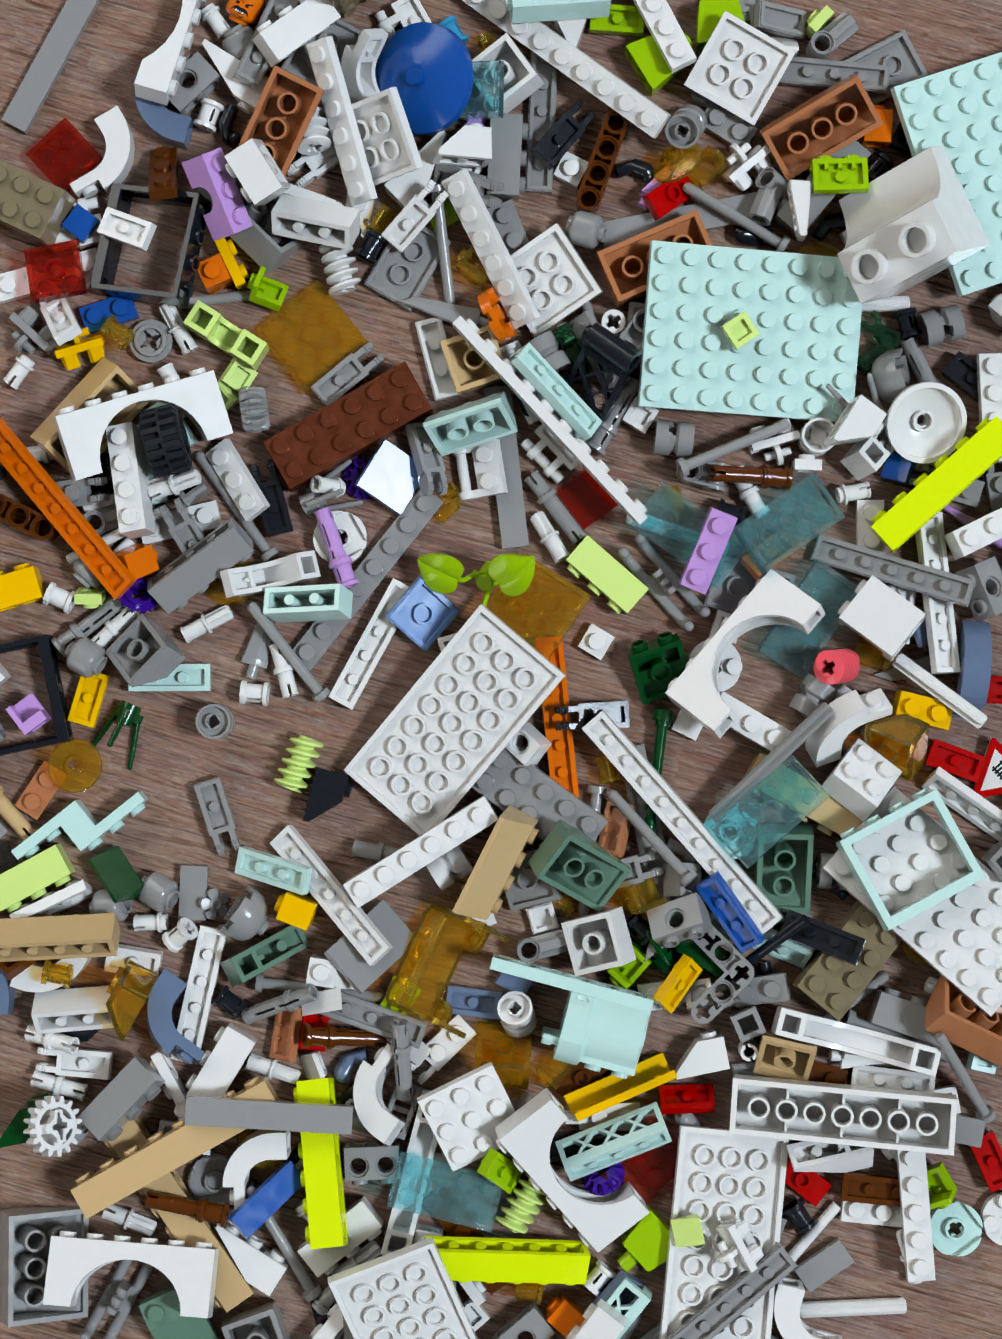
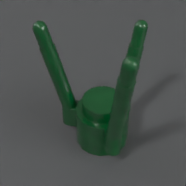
M122 700L119 706L116 705L113 714L97 734L91 746L96 747L115 720L118 723L107 743L108 747H112L123 724L131 727L132 723H134L127 769L131 770L135 758L139 729L144 718L139 715L142 708Z
M648 930L646 935L657 952L653 957L649 958L652 961L650 965L652 969L658 968L661 974L667 973L678 962L675 947L661 948L652 939L651 931ZM630 936L632 944L646 956L647 951Z

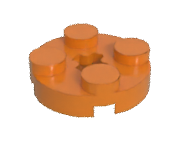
M491 287L477 295L482 313L487 315L490 321L488 325L499 342L508 341L517 336L510 321L508 322L510 319L503 305L500 306L498 303L500 299L495 289Z

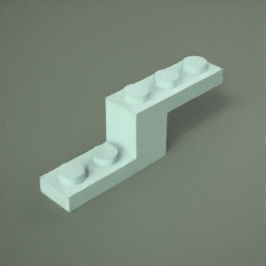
M139 791L99 823L80 799L75 800L11 852L17 860L24 857L28 860L41 851L38 846L47 840L50 843L62 834L61 828L80 851H84L87 848L92 851L104 842L101 837L110 831L111 834H114L125 825L122 820L131 814L132 817H135L146 808L144 803L149 799L143 791Z

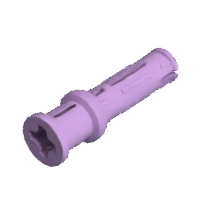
M331 507L314 512L331 560L328 566L329 569L333 570L337 584L340 583L347 589L360 584L359 579L355 578L351 566L352 558L346 555Z

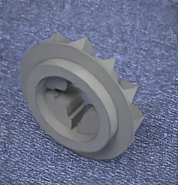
M153 319L138 323L133 328L129 338L133 354L141 361L149 363L164 360L171 352L173 343L172 334L168 333L170 331L164 323ZM146 332L153 338L159 337L156 341L157 351L151 346L145 347V343L148 342Z

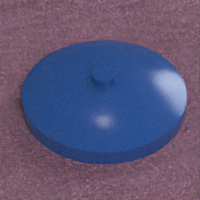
M414 23L396 32L381 51L375 70L376 82L380 92L391 87H397L412 134L431 135L450 127L465 110L472 93L473 65L467 47L452 30L434 23Z

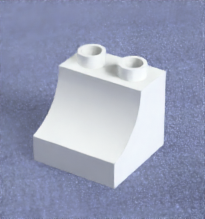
M943 145L931 146L869 182L867 193H850L838 200L845 219L847 240L845 248L837 255L861 304L899 295L990 245Z

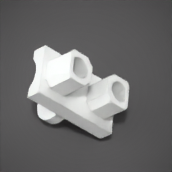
M748 142L741 147L733 143L729 146L732 155L726 159L731 167L721 177L725 182H731L739 191H745L753 184L752 179L747 174L748 170L753 167L759 174L763 169L773 167L768 157L771 151L767 145L763 147L756 145L750 150L751 146Z
M789 418L782 419L788 420L790 424L788 430L778 433L776 437L766 438L749 445L750 455L772 448V452L764 454L765 461L775 459L777 466L784 465L783 456L790 455L792 452L790 446L782 449L780 446L797 441L800 438L799 431H794ZM762 425L752 428L749 430V432H755L757 430L764 428L765 426Z
M739 1220L731 1224L719 1225L716 1230L722 1241L717 1244L721 1251L715 1257L717 1263L726 1262L730 1269L737 1267L739 1272L749 1271V1273H752L758 1269L756 1263L764 1254L756 1243H751L748 1246L744 1244L742 1239L751 1233L747 1222Z

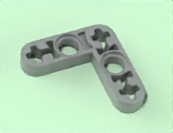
M713 925V931L708 932L709 936L714 940L715 936L718 935L721 940L714 943L710 951L705 947L710 944L705 938L701 940L693 939L724 972L691 1007L693 1019L701 1024L712 1021L752 981L755 973L752 964ZM719 945L728 946L731 951L729 959L725 961L717 959L715 956L716 947ZM738 965L741 968L747 966L749 968L747 971L749 978L741 977L736 982L740 987L735 990L733 984L726 980L725 977L729 974L732 979L737 974L735 968ZM719 984L729 986L731 990L729 998L725 1000L717 998L715 988ZM710 994L712 999L721 1006L716 1009L715 1005H713L708 1010L710 1014L708 1018L704 1015L699 1018L696 1015L699 1011L697 1005L705 1006L710 1001L705 997Z

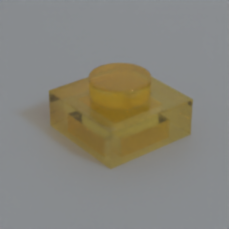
M378 202L365 226L382 234L398 214L384 203Z

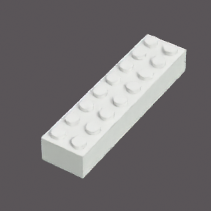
M734 1074L729 1134L954 1156L958 1099L953 1094Z

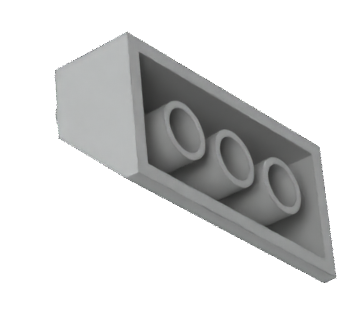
M235 178V183L253 226L230 235V237L259 267H266L265 272L269 274L282 266L306 241L273 235L271 211L278 200L274 198L265 205H254L253 202L248 203L240 191V188L243 186L238 178ZM198 187L195 192H199L211 202L212 210L213 202L210 194L206 189Z

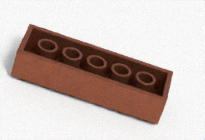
M404 361L263 443L292 492H295L309 484L311 479L315 478V475H325L347 459H353L381 443L383 439H388L402 431L407 424L416 423L433 413V410Z

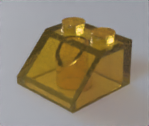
M907 714L880 718L865 724L864 742L902 771L899 777L912 781L926 761L930 724Z
M129 960L125 968L121 966L118 968L106 991L110 994L106 1007L116 1035L121 1041L126 1037L158 977V974L132 960Z
M478 1022L475 1069L492 1062L504 1088L528 1089L532 1033L526 1037L516 1038L507 1034L501 1023Z

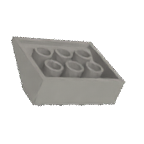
M23 1207L0 1210V1321L7 1327L88 1317V1280L79 1293L76 1306L43 1305L51 1236H59L60 1231L77 1232L76 1237L87 1238V1233H89V1218H85L80 1207Z

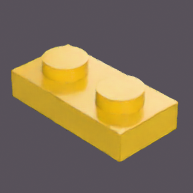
M224 237L214 241L238 291L246 289L248 286L246 279L250 278L244 264L238 265L234 255L238 254V251L232 239L226 240Z
M101 673L90 678L80 676L68 721L91 728L96 727L111 676Z
M683 954L679 961L674 964L672 971L665 981L658 987L653 999L665 1011L672 1014L702 972L701 967L691 957Z

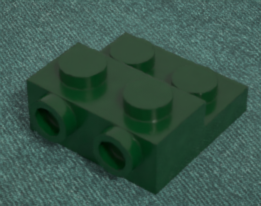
M662 632L656 636L657 640L651 642L637 640L630 644L631 648L625 649L643 705L667 698L668 696L665 692L668 690V685L685 670L687 660L681 639L677 633Z

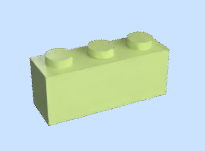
M588 535L565 560L569 564L566 569L577 579L580 576L585 578L589 582L587 587L599 597L602 593L610 601L607 605L617 614L621 612L627 614L649 589Z
M61 843L0 874V912L7 909L8 913H11L23 905L22 900L30 896L32 900H35L47 893L45 888L55 884L56 887H59L71 880L69 875L76 871Z

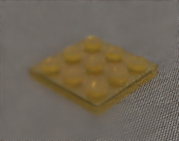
M319 280L315 281L282 307L279 312L273 314L255 329L305 394L312 390L310 388L348 355L354 354L368 343Z
M535 560L533 580L523 594L508 596L501 591L499 586L486 607L549 660L590 601L591 595Z

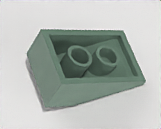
M561 819L528 861L537 878L598 912L602 910L631 872V868L583 832Z
M756 824L755 884L780 912L787 913L788 909L798 913H810L814 834L811 825Z
M173 1284L145 1296L139 1304L140 1311L154 1339H221L212 1318L180 1316V1302Z

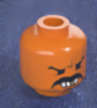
M229 0L226 5V11L230 14L228 18L238 24H242V26L255 25L264 9L265 1Z

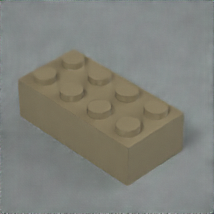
M0 160V224L52 248L62 228L61 225L67 218L76 199L64 189Z
M858 900L836 926V928L866 939L857 966L817 951L791 983V986L829 1017L837 1021L841 1020L902 942V939L892 930L884 931L877 917Z

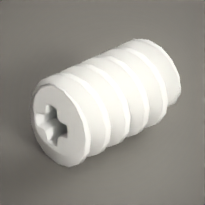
M320 100L298 148V152L301 155H317L331 147V140L329 139L331 133L322 100Z
M321 245L318 248L319 252L324 254L321 261L322 264L327 265L323 270L326 275H330L326 282L327 285L333 286L328 290L329 294L343 295L357 290L354 285L361 282V279L352 277V274L358 271V267L349 266V264L356 261V258L347 256V253L351 252L353 247L350 250Z

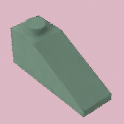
M290 925L220 962V965L231 986L234 987L310 946L302 929Z

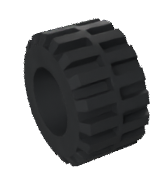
M171 403L140 411L138 421L141 439L153 473L158 478L191 470V449L186 429L177 407Z

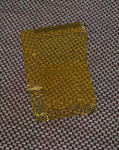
M653 878L644 879L645 882L622 888L631 914H641L668 902L666 897L659 896Z

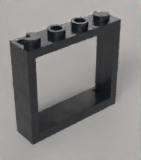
M112 183L107 207L126 214L130 213L132 201L191 207L173 293L114 285L123 243L100 235L89 288L102 296L188 306L194 292L193 281L195 272L199 268L201 245L205 241L204 230L206 222L203 215L211 212V202L199 192L178 190V198L150 201L148 187Z
M46 634L0 644V654L39 647L57 736L0 747V756L74 741L71 723L68 721L69 713L55 646L51 642L53 635Z

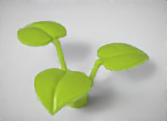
M429 553L419 556L417 560L424 582L431 590L437 593H452L456 590L458 582L465 583L475 578L478 588L485 591L482 601L485 607L487 606L490 593L495 586L499 585L501 591L508 596H518L529 588L535 573V556L500 554L491 561L485 562L479 571L474 569L471 574L465 577H461L464 572V566L452 556Z

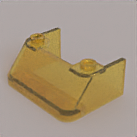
M437 905L429 906L423 912L388 986L386 1001L389 1005L464 1039L466 1033L448 1024L452 1017V1006L447 1001L442 1000V997L464 950L471 953L478 952L484 947L488 936L506 943L509 942L510 938L486 923L455 914L451 910Z

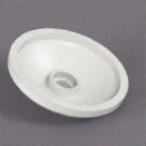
M929 381L916 383L904 389L892 402L886 417V433L893 449L903 458L921 464L937 462L945 454L949 456L955 450L954 446L963 439L967 426L966 409L958 394L941 383ZM923 415L924 421L918 424L917 418Z

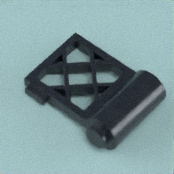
M599 323L588 325L582 332L583 348L571 372L566 371L563 379L571 388L575 380L582 379L586 394L579 397L602 421H606L630 373L640 362L642 352ZM587 356L594 360L596 372L587 374L584 365ZM611 371L619 377L615 387L608 388L605 372ZM598 374L602 390L592 393L588 377ZM603 393L606 403L603 411L595 406L594 395Z

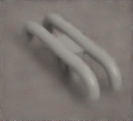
M638 533L635 536L636 544L658 570L652 576H649L625 547L619 550V557L637 579L649 588L648 591L683 630L687 632L692 631L694 624L683 615L668 597L677 590L701 617H708L710 609L688 587L680 585V577L652 547L645 535Z
M120 1260L92 1315L80 1334V1339H91L105 1311L115 1316L103 1339H116L153 1266L143 1263L131 1285L125 1282L123 1278L133 1260Z

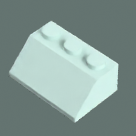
M505 391L491 394L488 397L473 402H467L449 410L440 411L437 414L428 416L423 422L425 431L441 456L518 432L513 406Z

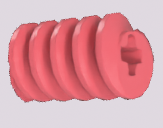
M850 649L824 650L818 653L814 662L816 678L826 685L848 683L854 680L860 670L859 655Z

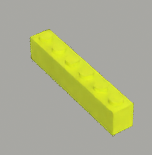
M997 416L991 421L988 417L975 428L977 433L969 439L965 436L954 446L957 450L950 457L946 454L933 465L936 469L930 475L923 473L913 482L915 486L913 490L908 494L905 491L900 493L892 501L894 506L888 512L883 509L872 518L871 521L874 524L871 526V530L892 553L1002 458V421Z
M334 1078L296 1081L297 1087L293 1088L294 1102L336 1104ZM301 1132V1143H298V1155L300 1159H303L304 1170L300 1173L302 1187H305L306 1198L303 1199L304 1215H308L309 1224L305 1228L306 1242L310 1243L311 1249L348 1245L339 1134Z
M425 1236V1239L433 1237L452 1281L461 1283L469 1281L486 1283L511 1282L513 1284L538 1283L541 1285L551 1283L569 1286L586 1284L591 1255L588 1247L582 1240Z

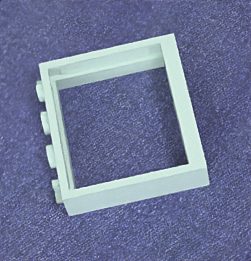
M504 0L506 11H510L512 24L609 17L611 0Z
M927 788L913 794L914 801L906 805L901 801L889 807L890 814L882 818L877 814L865 820L866 827L858 831L853 827L840 834L842 840L836 842L839 851L884 931L895 928L986 878L937 789L928 792ZM931 802L969 872L890 915L851 845Z

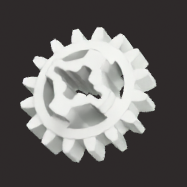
M44 1096V1100L35 1101L37 1108H28L31 1117L25 1118L23 1121L29 1124V1127L23 1130V1134L30 1135L26 1143L27 1145L35 1144L33 1147L34 1153H41L43 1157H60L62 1153H69L71 1151L69 1145H77L78 1141L74 1137L75 1134L82 1133L80 1129H77V1124H80L82 1119H76L75 1115L79 1112V1109L71 1108L73 1101L64 1100V1096Z

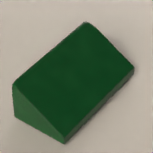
M119 846L112 847L88 861L114 903L136 899L144 887Z

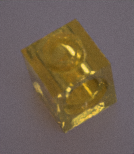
M708 145L684 167V170L691 183L704 190L725 171L727 166L725 163L726 158L719 149L715 148L713 150ZM710 162L714 170L704 172L700 168V163Z

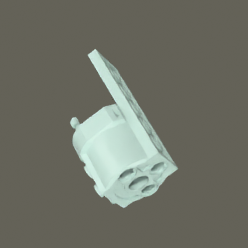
M496 953L493 954L490 965L491 970L569 990L559 1030L543 1026L541 1033V1043L555 1045L554 1060L573 1065L583 1062L585 1068L600 1072L601 1068L609 1069L611 1075L627 1079L628 1075L634 1076L644 1045L654 1002L651 995L619 988L618 986L575 976L574 974L533 963H526L522 960Z

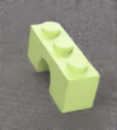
M197 300L183 322L190 331L228 355L238 358L255 371L270 350L265 341L246 329L242 330L236 327L220 313Z

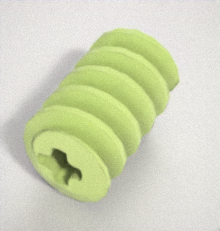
M297 733L299 735L298 738L290 737L289 739L295 745V748L285 749L291 755V758H282L287 768H278L277 770L283 775V778H274L273 781L282 787L302 793L299 788H308V784L303 778L312 777L307 768L316 767L311 758L320 757V754L314 748H323L324 744Z
M519 1179L518 1182L522 1185V1190L513 1189L517 1198L508 1197L507 1201L510 1203L511 1208L502 1206L501 1210L506 1216H496L495 1219L512 1232L527 1233L528 1227L525 1223L532 1224L534 1222L531 1214H539L540 1209L537 1205H544L546 1200L542 1195H547L542 1189L537 1191L529 1179Z

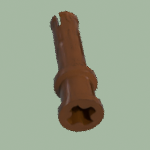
M713 464L710 468V473L720 474L709 475L711 482L757 484L762 489L774 486L781 487L782 490H789L793 481V472L790 466L771 468L767 464H763L759 468Z
M305 1023L302 1029L303 1048L325 1046L326 1049H331L340 1045L384 1047L386 1043V1037L364 1029L336 1028L332 1024H327L326 1027L311 1026L309 1023Z
M148 1190L145 1208L195 1217V1221H198V1223L207 1221L220 1224L222 1228L226 1227L230 1203L226 1202L225 1205L209 1202L208 1198H200L197 1201Z

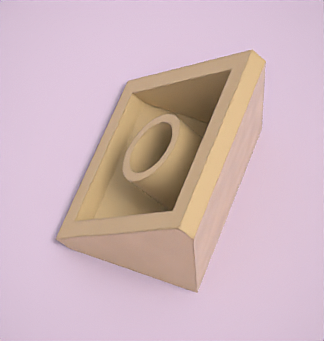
M489 325L479 328L477 334L483 340L488 338L497 347L498 351L496 354L503 361L496 336ZM461 335L440 341L457 394L484 389L502 380Z
M769 1032L763 1033L760 1036L758 1055L755 1060L753 1073L773 1078L808 1081L816 1056L817 1046L816 1044L798 1041Z

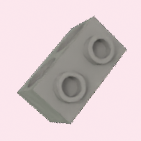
M381 1141L345 1143V1181H352L353 1185H364L368 1183V1180H379L381 1184L394 1183L395 1179H400V1141H393L391 1146ZM382 1157H389L394 1165L389 1169H384L380 1166L379 1160ZM356 1158L363 1159L366 1162V1168L363 1170L355 1169L352 1166V1160Z

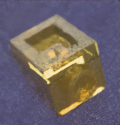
M472 245L469 250L464 248L455 260L458 262L456 271L480 290H483L488 283V276H486V271L480 264L474 262L472 265L470 263L477 254Z
M859 637L855 652L859 655L861 664L882 671L887 670L888 666H893L896 657L890 662L882 656V651L863 637Z
M554 1046L537 1065L535 1071L538 1074L536 1079L546 1088L552 1086L557 1090L560 1086L559 1083L575 1065L554 1060Z

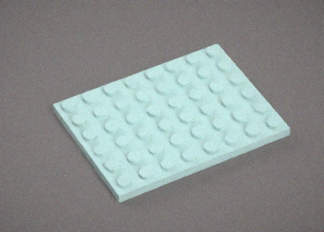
M1002 52L890 89L912 157L931 146L943 145L990 243L989 246L949 267L958 297L1002 283Z
M650 241L637 406L799 420L825 418L831 422H837L845 408L830 393L826 385L830 384L848 403L851 399L855 398L862 304L839 257ZM742 311H745L760 334L735 350L720 327Z

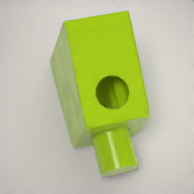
M699 0L696 19L695 51L704 49L724 11L745 22L739 0Z
M685 33L684 35L686 36L691 48H693L692 41L690 40L689 36ZM652 35L626 45L624 54L651 97L684 69L682 68L671 73Z
M647 1204V1208L650 1213L629 1228L621 1237L622 1244L627 1251L617 1259V1262L626 1272H629L638 1263L649 1272L667 1261L670 1227L649 1204Z

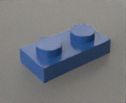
M110 297L79 308L84 326L89 328L90 335L140 319L133 299Z

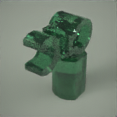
M874 310L870 313L871 317L875 320L874 325H869L864 320L861 322V328L866 332H872L875 335L873 338L878 342V344L872 343L858 357L857 369L864 375L872 370L875 359L885 353V351L894 350L901 340L896 330L891 329L887 324L884 326L881 323L882 318L880 314Z
M564 322L557 326V331L553 333L560 343L559 347L561 350H566L565 353L573 368L582 348L579 344H575L577 342L576 336L567 322ZM586 358L584 365L586 372H588L593 367Z

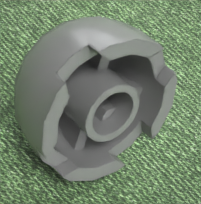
M902 348L881 354L872 365V376L878 397L886 403L892 404L894 399L907 388L909 381L912 380L906 355L901 356Z
M251 885L245 888L248 894L244 898L238 896L223 917L227 923L225 925L221 924L218 927L221 933L233 940L245 941L251 939L256 934L261 936L270 924L267 921L269 915L268 902Z

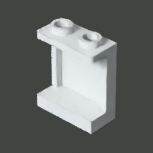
M872 575L868 581L863 579L854 591L857 594L851 602L847 600L838 611L840 615L838 623L842 626L844 624L882 651V656L892 662L922 624L926 614Z

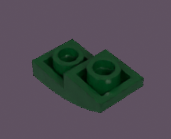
M704 936L699 938V940L705 938L710 943L705 946L710 951L714 942ZM693 939L681 941L675 950L680 956L686 954L691 957L703 971L717 979L724 973ZM721 946L716 947L715 956L721 961L729 959L730 952Z

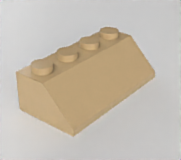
M102 358L30 437L51 458L70 473L53 421V417L59 415L58 410L73 405L75 411L86 408L84 402L100 398L102 403L112 400L111 394L127 390L128 395L137 393L138 386L118 365ZM149 401L136 402L125 407L113 417L108 426L131 422ZM106 430L101 441L100 455L108 447Z
M511 805L500 815L452 912L487 920L492 913L495 915L498 913L503 903L500 896L503 890L508 892L512 886L515 877L511 874L515 867L520 868L527 856V853L523 851L527 843L533 844L539 832L535 828L539 820Z

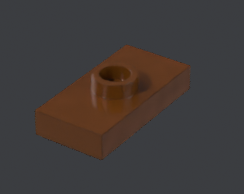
M579 1062L568 1071L554 1089L560 1095H566L599 1080L608 1069L601 1068L600 1072L585 1068L583 1062Z

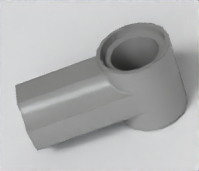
M843 12L821 31L816 32L806 47L807 57L827 59L833 51L859 30L853 17ZM815 43H822L826 51H819L815 47Z
M773 167L763 169L755 181L759 190L748 218L761 226L770 225L778 202L788 196V181Z
M116 504L96 511H88L83 515L88 522L94 517L101 519V527L96 530L100 536L119 528Z
M562 928L531 937H523L516 944L518 957L526 963H533L538 959L568 952ZM525 943H533L536 947L535 953L530 957L523 956L521 953L522 946Z

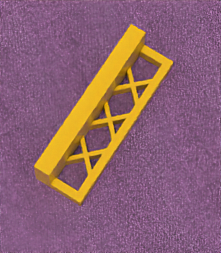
M662 1052L638 1062L634 1076L628 1075L627 1079L609 1075L563 1095V1098L573 1121L578 1122L677 1078L675 1070H670Z

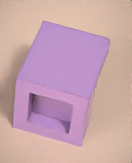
M29 694L14 706L10 705L6 708V711L24 735H31L52 719L34 694Z

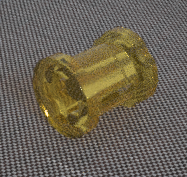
M111 315L99 331V335L102 337L107 336L118 344V349L121 351L130 344L136 333L134 329H128L118 322L115 315Z
M605 755L593 758V762L597 763L600 776L598 784L622 779V776L618 774L617 768Z
M46 960L42 970L41 984L46 985L49 982L63 985L66 989L70 988L74 965L63 966L53 964L51 960Z
M538 1283L516 1284L514 1301L524 1299L536 1301L537 1305H541L544 1285Z

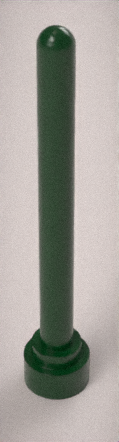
M653 709L652 720L655 721L654 726H657L652 766L662 776L667 728H670L671 723H674L675 711ZM647 804L645 823L655 833L657 814Z

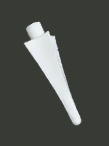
M829 1051V1060L839 1061L841 1069L888 1064L844 1051Z

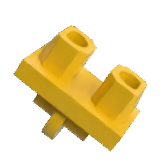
M88 327L81 328L83 333L73 339L74 342L56 347L57 350L54 351L56 358H61L67 371L81 366L78 353L87 350L91 363L99 362L102 358H105L103 345L106 340L103 333L82 339L81 337L90 335Z

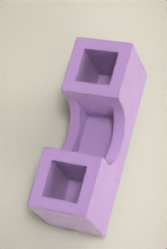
M221 147L182 162L191 188L202 187L208 191L212 198V210L210 213L203 215L213 241L253 226L235 180L225 167L227 161Z
M710 506L701 527L696 546L688 558L680 577V585L706 595L737 522V517Z

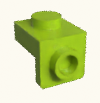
M261 266L258 274L252 273L247 286L248 289H251L249 301L279 312L288 293L289 286L265 277L266 267Z
M634 945L633 949L636 960L607 970L610 974V980L619 988L624 986L628 989L652 963L650 959L644 962L645 955Z
M942 1161L927 1166L930 1210L934 1208L944 1209L952 1204L957 1187Z

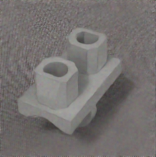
M30 306L26 307L18 315L13 312L9 317L25 333L21 335L17 330L12 333L11 337L17 341L13 349L17 353L26 350L28 353L33 354L36 351V348L31 344L33 340L50 355L55 350L52 347L55 339L47 324L39 333L32 328L41 316Z

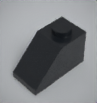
M318 767L303 821L309 822L342 803L344 797L349 798L353 787V782L349 781L350 776Z

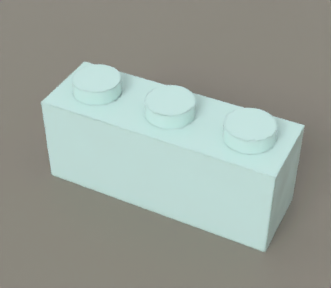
M340 583L265 588L263 614L276 623L351 619L353 593Z

